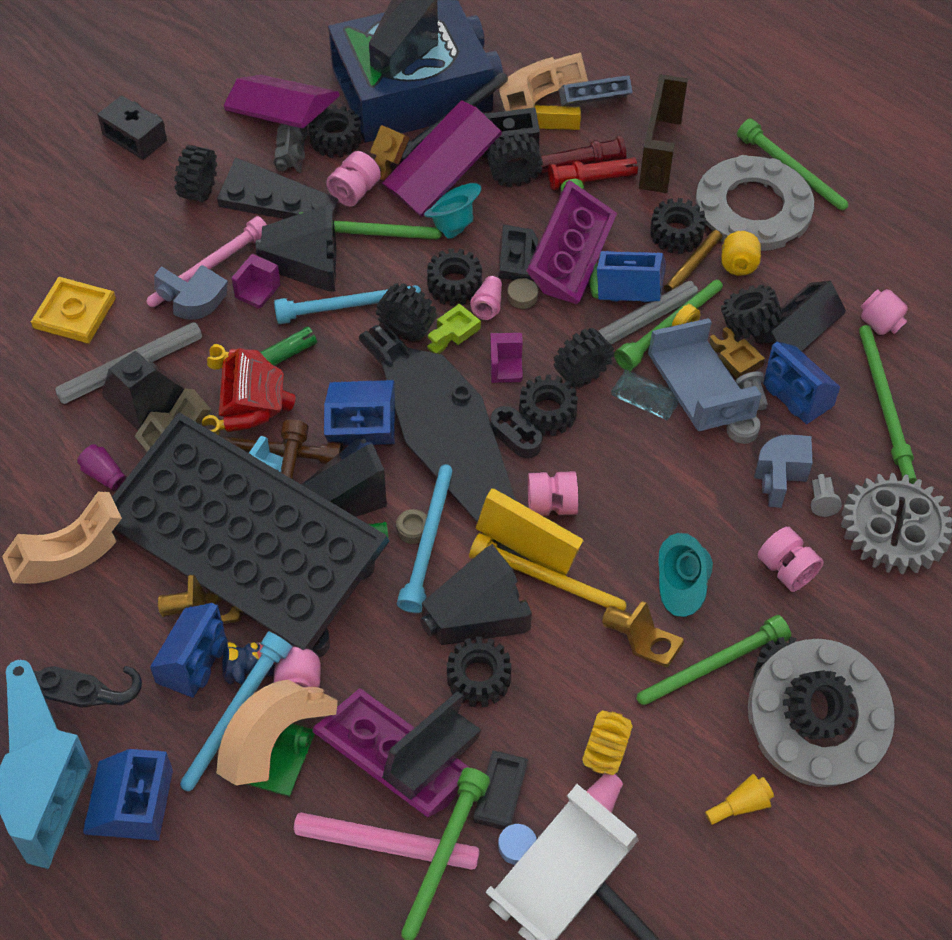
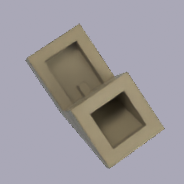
M185 388L170 413H149L135 435V438L147 452L178 412L202 425L203 418L209 415L211 409L194 389Z

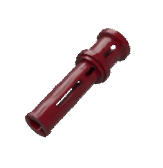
M618 135L613 140L603 142L594 140L586 147L542 155L543 166L540 174L547 173L548 167L551 164H555L558 167L572 165L573 161L582 162L584 165L626 159L627 153L624 139L621 135Z

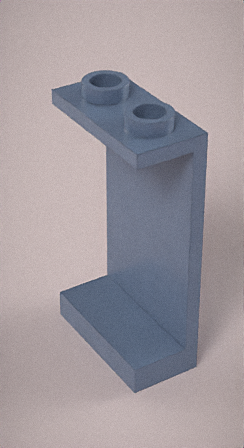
M709 318L652 331L648 351L651 360L697 431L755 418L762 396L756 386L740 389L707 341L712 323Z

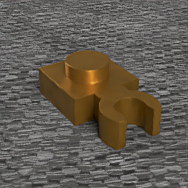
M382 125L370 152L377 155L374 161L381 168L380 179L384 181L391 174V162L399 165L410 137Z
M723 328L722 337L725 340H719L714 334L710 336L709 344L714 351L720 353V360L737 379L746 373L754 372L763 367L765 358L745 338L736 342L731 329Z

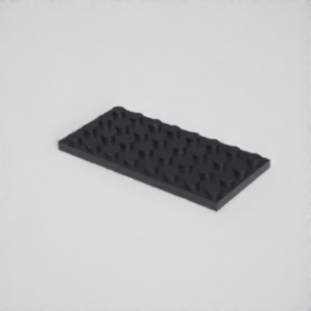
M178 412L112 496L122 517L114 528L116 532L184 576L195 575L203 588L294 647H299L302 650H311L390 541L384 533Z

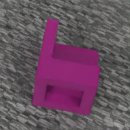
M251 254L232 276L235 298L258 309L262 308L280 286L278 265Z
M490 333L491 383L522 382V333Z

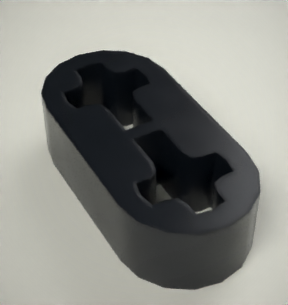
M500 406L492 412L490 423L494 435L516 455L522 458H533L540 453L542 448L541 432L516 409L509 406Z

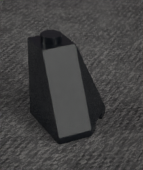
M391 0L369 42L370 66L374 70L392 79L438 45L437 0Z
M324 205L262 226L261 239H256L257 256L278 265L279 275L329 292L336 291L337 243L333 205Z
M134 351L108 369L102 395L139 430L150 412L170 413L185 387L166 371L137 351Z
M364 437L354 440L301 484L355 517L387 507L384 468L373 443L370 441L366 442Z
M491 544L422 602V618H420V622L430 637L434 635L441 645L461 643L468 638L474 641L476 637L488 639L526 633L531 630L532 612L526 600L523 599L519 602L520 595L515 585L518 581L513 569L494 545Z

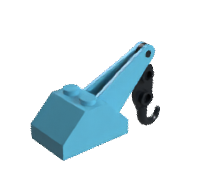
M16 660L8 665L6 680L9 753L4 756L0 765V815L10 837L27 864L49 869L92 767L78 736L57 729L45 699L81 708L104 704L122 706L133 701L141 691L142 679L134 668L129 666L123 668V672L131 677L132 684L127 690L118 692L111 690L92 675L50 666L41 671H34L25 660Z

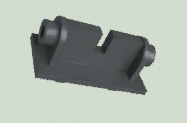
M285 124L278 126L276 140L278 148L275 149L274 165L278 170L285 171L287 168L294 166L297 172L301 173L302 161L305 158L304 142L307 138L305 127L302 129Z

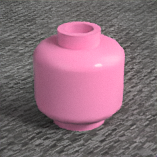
M877 289L861 305L863 309L861 314L862 320L878 335H885L889 331L895 334L907 322L904 318L908 310L907 305L889 289L882 292Z
M292 647L285 659L281 658L278 663H275L273 683L290 680L302 687L319 688L321 663L318 655L309 649L302 650L299 647Z

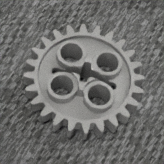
M894 473L890 474L888 481H885L881 474H877L875 482L866 478L863 486H855L853 493L848 495L841 514L844 517L841 527L847 529L844 538L848 540L854 539L851 550H863L861 560L868 557L874 558L872 565L874 568L882 562L885 563V569L888 573L893 566H897L901 574L905 573L907 566H910L915 573H918L921 564L929 569L934 560L938 562L941 560L943 553L947 552L951 543L952 518L947 517L951 508L949 506H940L944 497H932L931 494L934 487L931 486L923 490L920 488L922 480L918 479L914 484H911L906 474L902 481H897ZM899 500H902L904 505L898 524V529L900 530L896 537V546H892L891 538L896 524L895 515L899 508Z

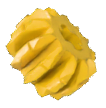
M602 710L599 712L582 759L584 766L600 774L605 773L613 776L617 773L631 734V720L613 711L607 712Z

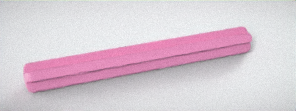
M298 813L294 822V833L299 836L426 861H432L440 843L439 839L306 813ZM456 843L447 865L471 870L476 869L479 860V848Z

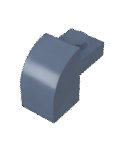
M203 265L199 267L188 283L162 266L154 275V289L164 300H173V315L183 319H200L211 314L227 295L228 281Z
M781 435L769 440L762 447L754 478L763 479L762 493L768 494V507L782 508L787 491L786 480L807 482L813 464L811 436Z

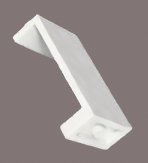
M578 784L567 795L569 802L495 890L490 886L486 891L493 899L489 907L505 921L510 916L522 925L518 933L526 940H556L638 842L635 832Z

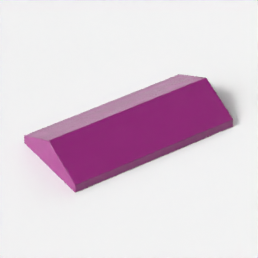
M254 75L237 78L223 106L226 111L303 129L340 95L335 90L265 75Z
M461 100L382 182V185L422 218L424 213L432 208L483 155L490 145L502 135V132L478 108Z
M570 180L565 184L526 271L544 294L577 304L580 302L617 212Z
M360 688L337 707L336 715L326 716L313 727L312 731L427 817L443 810L450 804L458 793L459 787L457 782L462 770L470 768L459 759H456L412 800L407 798L386 782L382 776L390 749L412 731L414 727Z

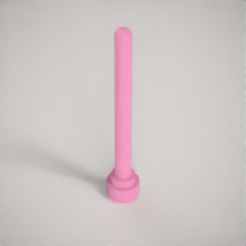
M256 216L246 223L247 227L244 228L242 234L178 277L188 283L201 265L211 270L250 242L256 243V239H261L262 226L267 224L261 217ZM157 292L147 298V304L150 307H156L165 301Z

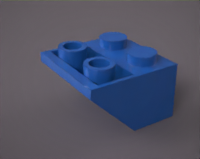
M601 251L597 267L598 299L610 301H660L666 268V260L663 253Z
M776 342L772 345L764 377L765 380L763 381L768 392L778 397L788 407L789 411L794 416H798L806 425L834 407L840 386L796 346Z
M394 380L330 382L324 403V436L327 441L341 442L344 446H347L354 440L364 437L366 442L370 441L373 445L395 444Z
M208 603L184 608L150 666L155 683L194 698L200 687L203 688L207 684L211 675V666L216 658L222 657L225 643L228 642L218 605Z
M127 749L99 761L83 833L85 835L159 840L173 773L167 752Z

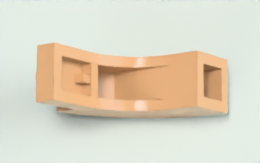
M581 52L555 60L554 57L547 58L528 65L508 76V81L500 87V95L505 111L534 108L535 103L540 98L558 91L563 85L587 82L588 78Z
M98 491L80 517L62 530L45 535L17 534L2 556L12 582L26 584L56 580L81 570L102 557L116 543L112 531L122 519L110 492Z
M290 680L278 681L263 687L249 697L230 720L219 748L217 774L234 785L268 781L271 752L282 731L290 724L301 719L336 715L338 700L324 694V690L321 688L302 687Z

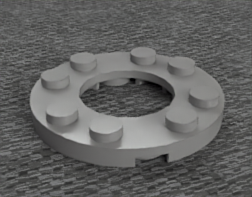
M740 155L722 161L710 168L701 178L695 198V205L698 204L701 207L700 211L705 213V225L712 231L718 230L722 234L720 241L724 242V239L730 233L747 231L753 233L758 238L761 244V251L778 249L786 246V242L795 237L800 238L809 227L814 211V197L811 188L798 172L778 159ZM744 182L747 185L748 182H760L764 184V187L771 186L774 193L782 197L784 206L782 211L775 217L766 220H750L733 212L727 204L726 196L729 190L735 189L740 183Z
M807 639L782 648L771 656L759 669L753 680L748 698L749 723L753 726L761 752L780 772L791 779L807 785L831 787L862 777L881 761L893 736L894 706L885 680L865 656L853 648L836 641ZM825 670V672L833 671L836 672L835 677L843 676L846 679L842 686L851 685L853 691L849 694L851 698L856 697L857 704H853V706L857 710L854 730L846 741L837 746H817L810 744L798 735L796 730L789 726L791 723L790 718L786 719L784 712H788V706H783V699H789L790 696L784 692L786 687L793 686L790 682L794 678H798L799 675Z

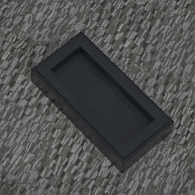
M492 751L486 775L490 778V784L485 795L478 800L474 814V823L501 830L512 825L528 766V759Z

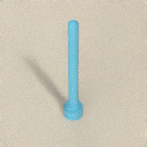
M416 285L413 286V287L416 288V291H415V292H417V293H420V292H421V289H420L419 286H416ZM387 290L294 303L293 300L287 301L286 298L274 300L277 324L290 323L291 319H296V315L379 303Z
M447 464L442 465L439 469L410 582L405 584V587L399 592L397 606L407 612H422V602L427 599L423 583L453 472L451 466Z
M269 631L260 643L263 646L259 651L262 654L182 778L180 786L184 791H191L220 748L224 732L236 711L255 693L273 663H278L281 658L285 659L293 646L281 637Z

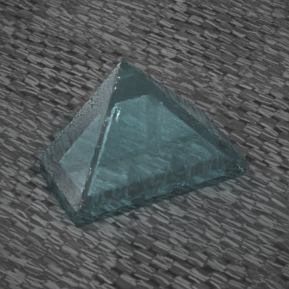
M625 369L611 390L612 396L667 421L679 404L671 389Z

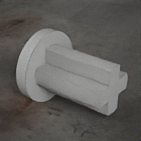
M755 371L740 376L736 383L740 389L756 386L762 394L758 410H764L767 408L766 405L768 403L761 383L765 378L762 372Z
M824 474L818 475V479L812 480L814 498L811 501V510L817 516H832L840 511L842 507L841 499L834 493L832 478H825Z

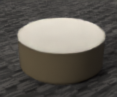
M525 278L512 281L508 286L507 298L509 303L519 309L532 307L538 300L537 285Z
M409 509L402 512L396 521L399 538L409 544L420 543L427 515L417 509Z

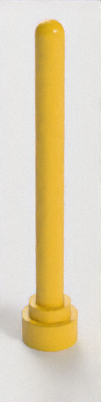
M478 533L469 553V558L471 559L493 544L512 569L603 607L614 606L622 611L626 610L627 605L624 600L497 548V543L492 542L493 538Z

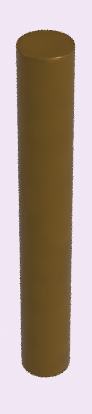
M713 230L664 285L666 292L682 285L722 239V234L718 230Z

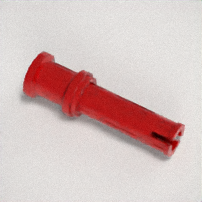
M635 157L584 165L582 162L573 161L572 165L558 167L555 164H551L548 167L550 187L552 191L558 190L562 183L569 179H579L584 185L588 181L631 175L637 176L638 166L633 167V164H637V160Z

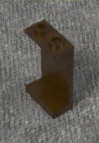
M659 75L643 149L639 189L661 193L668 192L675 143L656 141L655 137L659 121L681 125L688 78Z

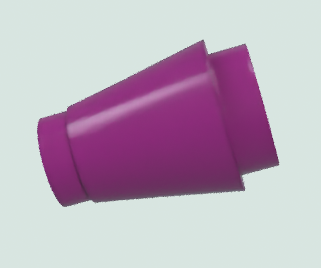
M92 444L84 449L77 459V463L81 466V472L110 488L112 491L118 490L127 478L105 447Z

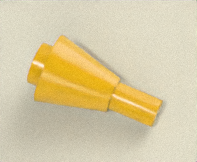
M752 774L724 802L705 811V815L710 824L714 825L731 815L736 816L771 808L770 799L774 797V794L764 777L758 779Z

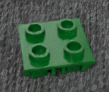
M293 723L286 727L278 736L271 752L269 780L249 783L247 785L290 797L315 733L312 732L313 729Z

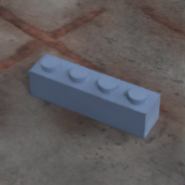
M630 75L566 84L559 88L562 106L627 97L633 93Z

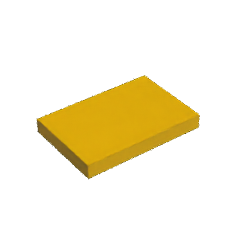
M493 488L486 496L476 526L478 531L532 562L565 576L568 574L583 542V539Z

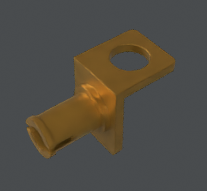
M188 575V592L159 595L158 609L162 617H167L169 615L181 614L184 608L208 603L217 604L222 599L212 593L206 594L195 575ZM232 607L230 612L221 615L223 624L239 622L241 612Z
M641 601L633 614L617 609L614 606H609L603 615L602 623L604 627L614 629L628 636L633 655L663 667H669L684 645L683 638L654 627L648 603ZM658 641H667L671 644L670 650L664 654H655L651 651V648Z

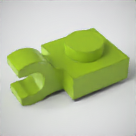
M458 304L437 319L438 329L429 333L428 339L432 343L427 346V349L432 353L440 354L446 349L451 340L459 345L481 329V320Z

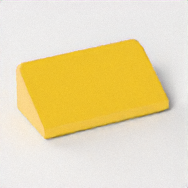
M534 105L536 107L539 129L580 130V107Z

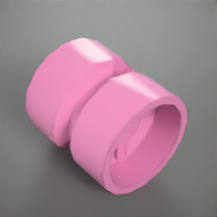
M355 151L327 178L326 185L330 194L338 198L339 203L352 207L362 199L366 191L370 190L379 181L381 171L377 163L369 155L361 151Z
M547 472L528 473L529 509L542 516H549L551 511H555L558 516L577 515L578 485L576 472H556L554 477H550Z
M784 527L767 539L757 556L770 571H778V579L791 592H795L807 585L819 573L824 561L811 547H803V539L791 527Z

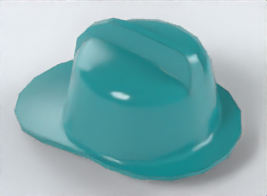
M469 183L450 190L432 208L428 209L424 216L431 217L436 228L443 232L448 239L454 238L473 222L472 202L482 191L481 185Z
M686 533L670 535L662 543L659 550L658 564L661 601L665 608L673 615L686 617L699 610L706 599L707 581L710 579L713 571V562L708 551L693 536Z

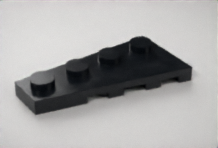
M235 158L217 198L218 207L286 219L298 215L300 212H306L324 205H333L335 219L339 208L338 198L239 158Z

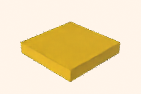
M58 277L31 320L32 327L89 344L115 301V293L104 288Z

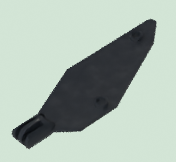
M384 321L379 323V326L375 325L369 331L361 333L358 337L359 341L382 365L386 380H394L395 411L405 444L436 478L442 465L447 464L451 466L453 472L448 491L469 515L478 523L486 496L492 488L516 501L483 398L443 355L408 348ZM493 539V541L497 543L500 549L505 550L514 555L518 554L517 552L513 551L512 549L506 547L505 545Z

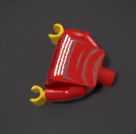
M214 344L210 347V357L207 358L208 367L213 370L222 368L219 415L223 416L224 420H219L214 415H208L203 418L202 426H215L216 428L210 431L217 435L220 434V430L224 429L227 433L246 430L266 424L281 409L289 412L293 408L296 399L295 394L283 390L282 370L272 365L258 350L239 348L230 349L229 352H225L222 345Z

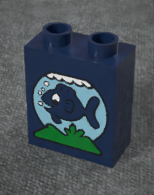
M437 0L438 45L392 79L381 72H377L370 66L369 42L384 13L328 26L332 70L349 108L354 110V113L359 116L361 135L365 143L376 139L381 125L401 134L430 127L451 111L461 100L464 101L499 73H503L498 53L496 51L485 53L483 49L485 39L479 17L477 15L466 17L458 0ZM493 93L475 106L482 113L493 111Z

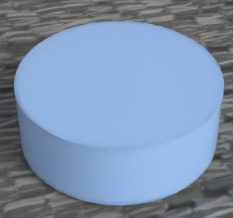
M512 824L506 827L499 837V852L502 858L508 863L516 865L536 841L534 832L522 824Z

